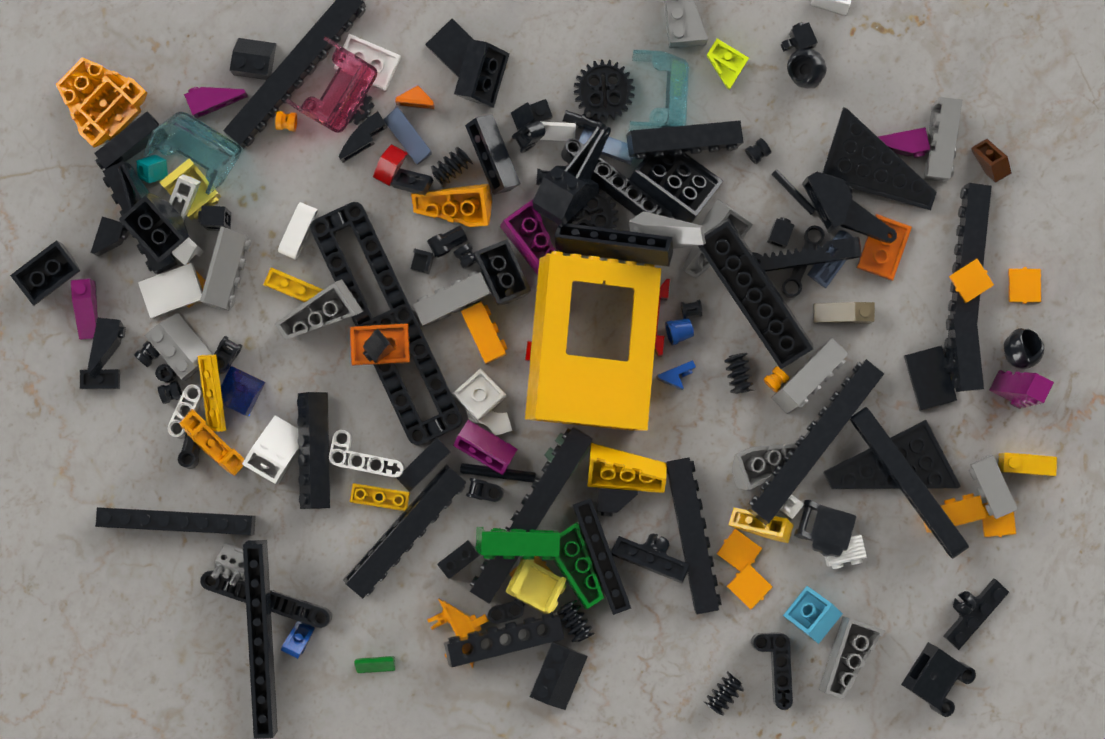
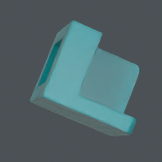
M151 155L136 160L137 174L141 180L150 184L168 176L166 159L158 155Z

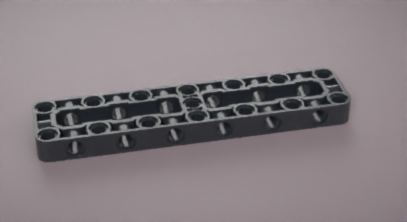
M351 202L313 220L310 226L311 232L334 281L342 279L351 293L358 294L356 301L363 312L351 316L355 326L382 325V321L385 319H390L392 324H408L409 351L439 415L422 422L411 396L400 377L396 364H390L388 371H382L380 368L381 364H374L408 440L412 444L419 446L460 427L463 420L462 415L364 207L358 202ZM353 209H360L361 212L359 216H351V211ZM323 224L326 226L323 233H317L316 229L319 225ZM348 226L352 227L390 308L389 311L374 318L369 311L366 300L351 272L344 253L335 238L337 231ZM371 242L377 245L374 251L367 250V245ZM335 259H341L342 264L340 267L335 268L332 266V262ZM385 277H392L393 282L391 285H383ZM400 312H409L408 319L400 320ZM418 345L425 346V352L422 355L415 353V348ZM440 380L442 383L441 387L437 390L432 389V381ZM399 396L406 397L407 402L404 406L397 405L396 401ZM450 414L457 415V423L449 424L447 421ZM417 430L423 433V438L420 441L413 439V433Z

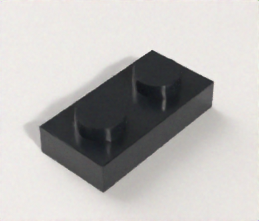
M399 168L391 184L394 188L426 196L434 180L432 176Z
M101 369L95 378H91L87 370H80V389H120V370Z

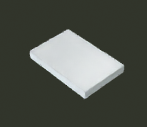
M348 34L334 69L387 91L401 55Z
M193 263L138 282L150 318H155L199 302L203 292Z

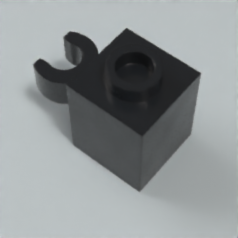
M803 22L792 26L793 29L789 33L791 39L785 40L781 44V48L785 52L795 47L796 51L812 49L816 47L818 41L810 23L803 24Z

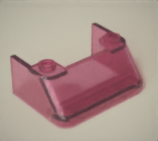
M325 36L324 40L336 47L332 55V61L339 67L320 99L314 96L308 97L302 106L289 99L286 102L307 117L339 133L347 127L375 81L377 69Z

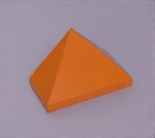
M419 86L406 91L395 99L396 105L426 109H434L435 107L433 100Z

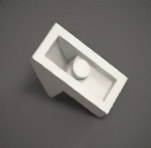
M187 238L172 251V254L186 265L195 255L200 257L204 251L190 238Z

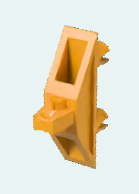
M440 598L438 600L443 608L442 612L427 619L428 623L438 620L437 623L431 626L432 630L447 622L450 623L456 636H460V638L467 637V633L481 631L480 625L489 621L486 614L476 618L475 614L469 616ZM469 643L463 645V653L470 651L471 646ZM474 662L470 663L472 669L474 667Z

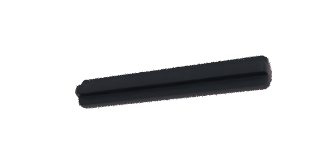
M462 463L460 466V473L532 483L536 479L535 472L506 469L502 475L488 466Z

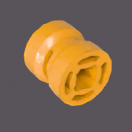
M277 111L275 119L276 130L288 129L295 132L297 128V113L285 114L283 111Z
M778 366L772 370L773 374L767 375L763 379L766 385L776 393L781 389L782 383H787L790 380L789 376Z

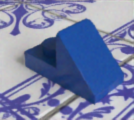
M692 360L658 374L656 377L659 381L683 390L684 387L679 375L681 374L682 377L692 374V369H695L696 366Z
M297 621L283 643L281 651L298 659L305 651L315 627Z

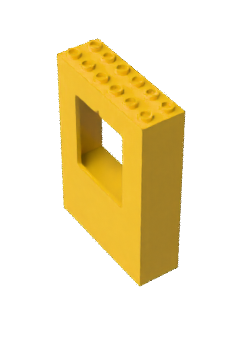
M552 251L547 253L546 256L539 258L525 420L629 431L648 430L661 268H655V265L652 264L637 265V262L634 261L618 263V259L601 261L600 257L596 256L582 258L580 254L563 256V252ZM573 281L601 285L605 281L604 285L634 289L628 361L574 356L566 353Z

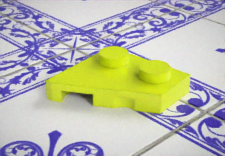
M719 39L715 40L707 53V58L726 88L730 90L749 57Z

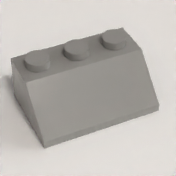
M179 313L160 322L144 335L178 377L184 381L199 370V355H213Z
M987 455L970 464L972 469L969 472L972 479H977L980 487H977L981 498L985 497L988 503L985 507L989 516L993 515L997 519L1018 510L993 455Z

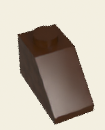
M988 139L971 148L985 174L995 183L1012 174L1008 156Z

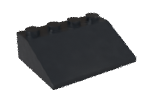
M685 152L679 156H672V153H669L659 158H654V155H648L634 170L629 180L669 210L672 217L692 223L720 187L723 180Z

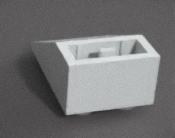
M275 415L249 451L242 465L274 484H279L299 451L297 442L298 428Z

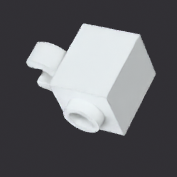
M791 494L779 511L787 518L793 520L804 504Z

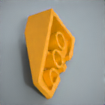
M489 184L428 191L426 196L416 193L411 194L414 213L445 219L452 223L457 222L468 227L488 226L490 223L492 196Z

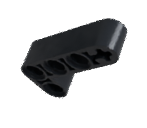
M780 632L757 633L751 639L753 648L759 652H771L773 702L779 709L788 710L793 704L790 640L787 635ZM782 636L785 639V643L783 646L777 647L775 641L778 637ZM764 637L765 645L761 648L757 647L756 640ZM780 656H784L786 659L783 666H778L776 663L777 658ZM780 676H785L787 679L786 684L783 686H779L777 683V679ZM778 689L783 690V696L787 699L784 705L778 702V700L782 699V693L780 691L777 692Z

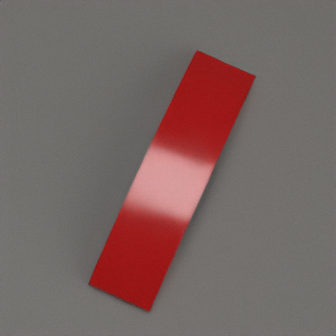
M666 279L663 282L659 291L654 349L659 357L663 355L665 337L657 335L660 300L668 299L670 279Z

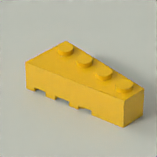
M591 443L587 487L665 492V462Z

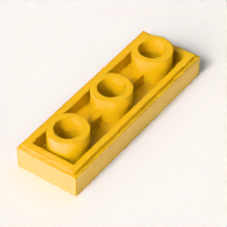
M353 483L350 502L405 511L408 507L410 492ZM378 494L383 495V499L381 501H378L376 498Z

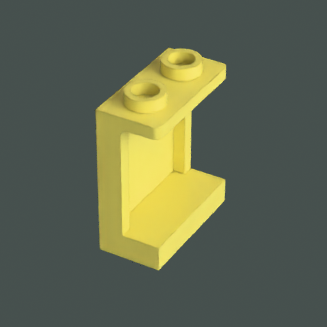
M189 158L160 181V184L172 195L177 179L182 174L201 181L189 212L186 214L188 218L193 220L194 218L198 219V212L202 210V206H215L219 202L221 195Z
M521 558L505 592L536 610L548 614L556 609L558 605L557 599L566 589L565 582L567 578L559 577L534 563V559Z

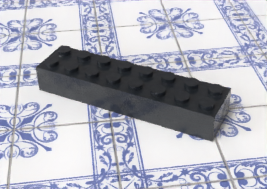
M729 217L704 233L706 243L698 245V247L779 368L783 369L813 350V343Z

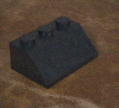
M470 39L454 94L466 100L494 108L510 53L488 42Z
M508 239L473 253L497 306L514 302L531 292Z
M56 240L10 276L31 304L35 306L80 272V269L63 243Z
M552 642L531 690L530 697L547 705L566 710L588 656L559 643Z

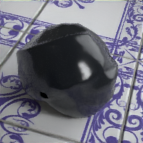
M813 49L797 50L791 54L787 62L788 74L798 87L806 89L818 87L827 72L826 63L822 55Z
M1016 329L1004 342L1005 358L1015 368H1031L1037 365L1044 355V343L1039 335L1030 329Z

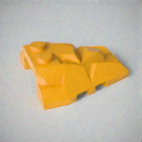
M83 57L56 83L58 91L78 127L79 134L93 147L102 145L106 140L110 141L123 131L141 113L142 109L140 106L145 102L147 92L134 79L126 78L118 72L110 71L102 65Z

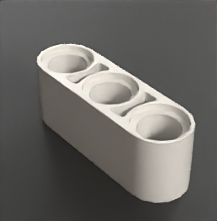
M302 202L298 204L279 245V253L295 260L298 258L311 230V223L317 217L318 209Z
M192 384L184 389L167 429L171 436L182 438L186 435L183 428L181 433L176 434L174 427L185 417L182 414V409L185 406H188L190 410L193 409L197 413L203 400L202 388L200 386ZM196 388L198 390V396L195 399H192L190 397V392L192 389Z

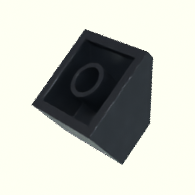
M238 38L232 51L231 73L234 76L267 80L272 74L276 43Z

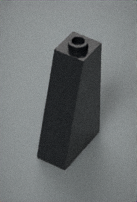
M147 111L96 151L94 154L98 159L95 161L101 170L107 169L121 161L126 162L166 134L157 120Z

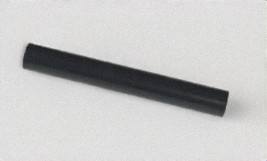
M777 169L771 174L810 215L816 211Z

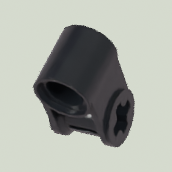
M535 121L521 127L519 131L512 135V138L520 146V152L524 153L536 145L545 135L546 130L542 122Z
M227 336L223 337L214 353L217 361L224 360V366L218 369L219 374H224L229 370L243 347L241 344L237 345L229 340Z
M470 477L471 483L469 492L466 493L467 497L498 502L503 498L504 491L501 486ZM492 488H498L500 491V495L496 499L490 496Z

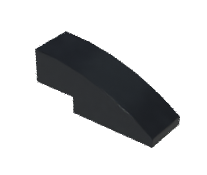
M378 111L368 117L350 135L339 154L342 163L374 145L372 137L387 128Z
M436 438L397 479L411 492L451 451Z

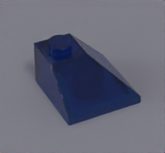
M230 366L220 386L223 405L249 417L266 382Z

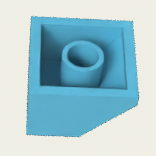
M806 586L783 616L819 644L843 613L824 597Z

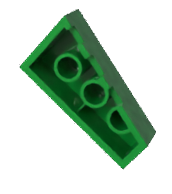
M578 522L560 533L559 557H554L553 561L562 575L567 578L566 581L584 609H589L604 599L588 555L584 539L582 538Z
M476 527V551L483 555L485 559H495V556H503V559H515V556H522V559L531 560L534 559V556H542L544 560H553L554 557H559L560 533L558 531L531 529L529 532H526L524 529H510V532H506V529L501 528L485 531L484 527Z

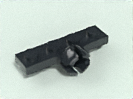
M652 533L644 544H638L618 536L611 551L612 556L683 583L690 564L666 554L670 546L666 538L661 536L658 539V534Z
M993 578L977 597L968 591L958 594L964 601L960 603L956 598L953 601V608L959 613V618L943 637L956 649L960 650L1008 595L1009 591L998 580Z

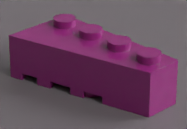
M532 199L504 219L500 228L538 275L539 258L546 256L547 253L556 251L551 243L549 233L542 223L543 220L540 214L533 209Z

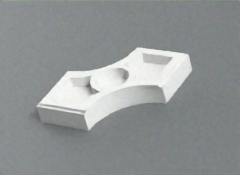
M491 410L478 422L467 411L471 422L487 426L495 436L512 431L507 412L497 413Z

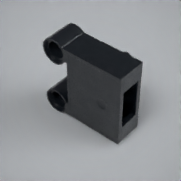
M928 642L901 685L927 702L932 710L944 717H949L954 713L955 705L946 698L947 694L956 680L965 684L972 683L976 678V672L972 667L957 661L937 646Z

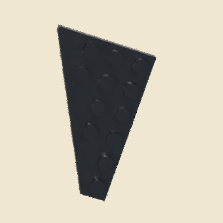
M846 107L842 108L822 173L843 179L851 188L931 210L937 192Z
M923 420L890 437L927 489L961 487L927 420ZM870 448L823 472L831 489H900Z

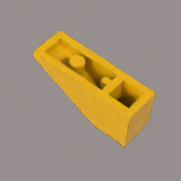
M999 453L998 467L1001 473L1056 476L1057 457Z
M733 507L728 524L730 527L784 543H789L794 526L787 518L774 516L771 522L765 525L747 510Z

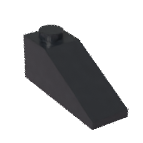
M97 317L87 373L91 378H95L120 346L122 338L125 337L126 327H124L121 320Z
M376 329L363 345V348L366 350L363 354L370 362L373 360L375 363H378L394 350L393 346L379 329Z

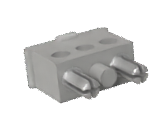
M223 543L222 550L215 560V570L211 576L213 578L215 576V579H217L221 571L224 572L222 576L226 579L232 575L233 577L229 582L232 586H235L239 579L243 580L245 577L243 550L228 543Z

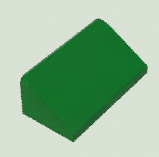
M394 656L357 658L354 661L357 673L395 671L396 669Z

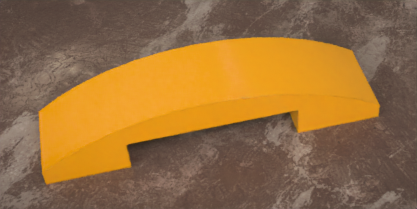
M191 409L179 423L180 426L206 454L235 476L244 466L242 463L245 459L235 449H231L206 425L207 422Z

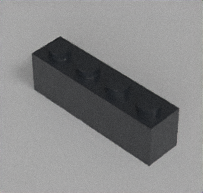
M493 114L476 117L467 123L465 127L493 195L511 191L519 186L521 183Z
M976 312L948 315L946 328L950 332L948 347L952 351L950 366L954 370V377H952L953 388H955L956 392L984 389Z

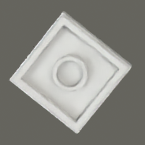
M481 368L452 393L478 422L507 397Z

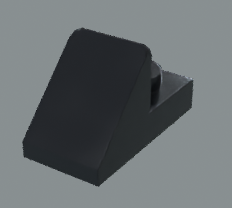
M546 99L530 105L527 102L511 112L517 131L521 127L535 121L543 122L553 118Z

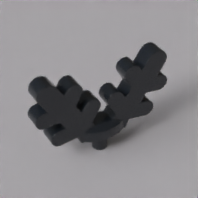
M362 92V98H359V102L364 104L359 107L365 111L362 115L359 110H356V114H354L351 109L348 110V113L342 114V117L347 119L348 123L354 120V124L358 125L361 120L364 121L370 117L371 109L375 105L372 102L369 104L372 97L368 96L366 92Z

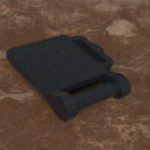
M804 500L803 514L794 536L813 541L812 549L820 552L825 557H840L843 550L846 551L848 549L856 515L819 505L811 500ZM815 510L817 515L810 534L806 531L811 511Z

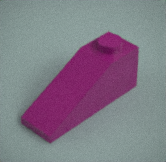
M193 87L184 96L192 115L198 119L248 97V94L244 89Z
M926 127L878 136L892 151L903 156L920 158L926 156L925 153L930 150Z
M92 279L71 280L72 303L79 339H93L98 317L96 281Z

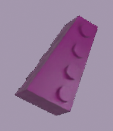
M999 370L989 391L1011 401L1010 404L1021 409V407L1026 408L1043 404L1054 382L1037 373H1021L1016 371L1012 375L1013 372L1011 371L1004 372Z

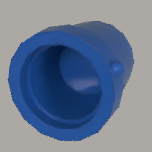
M689 318L665 322L666 334L672 346L694 336L693 326Z

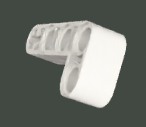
M338 430L334 433L329 453V460L333 465L394 478L400 477L403 474L405 467L400 461L350 451L352 444L351 434L345 430ZM342 433L347 435V442L344 444L338 442V436ZM338 452H341L344 456L343 461L340 463H336L334 460V455ZM356 456L362 458V464L359 467L353 465V459ZM374 460L381 462V468L377 471L371 467ZM385 461H388V466H395L397 464L400 471L393 474L392 470L386 469V473H383L386 468Z

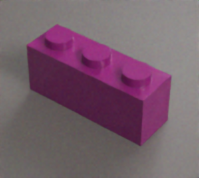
M470 420L466 422L453 444L454 447L502 475L518 450L510 443L503 441Z

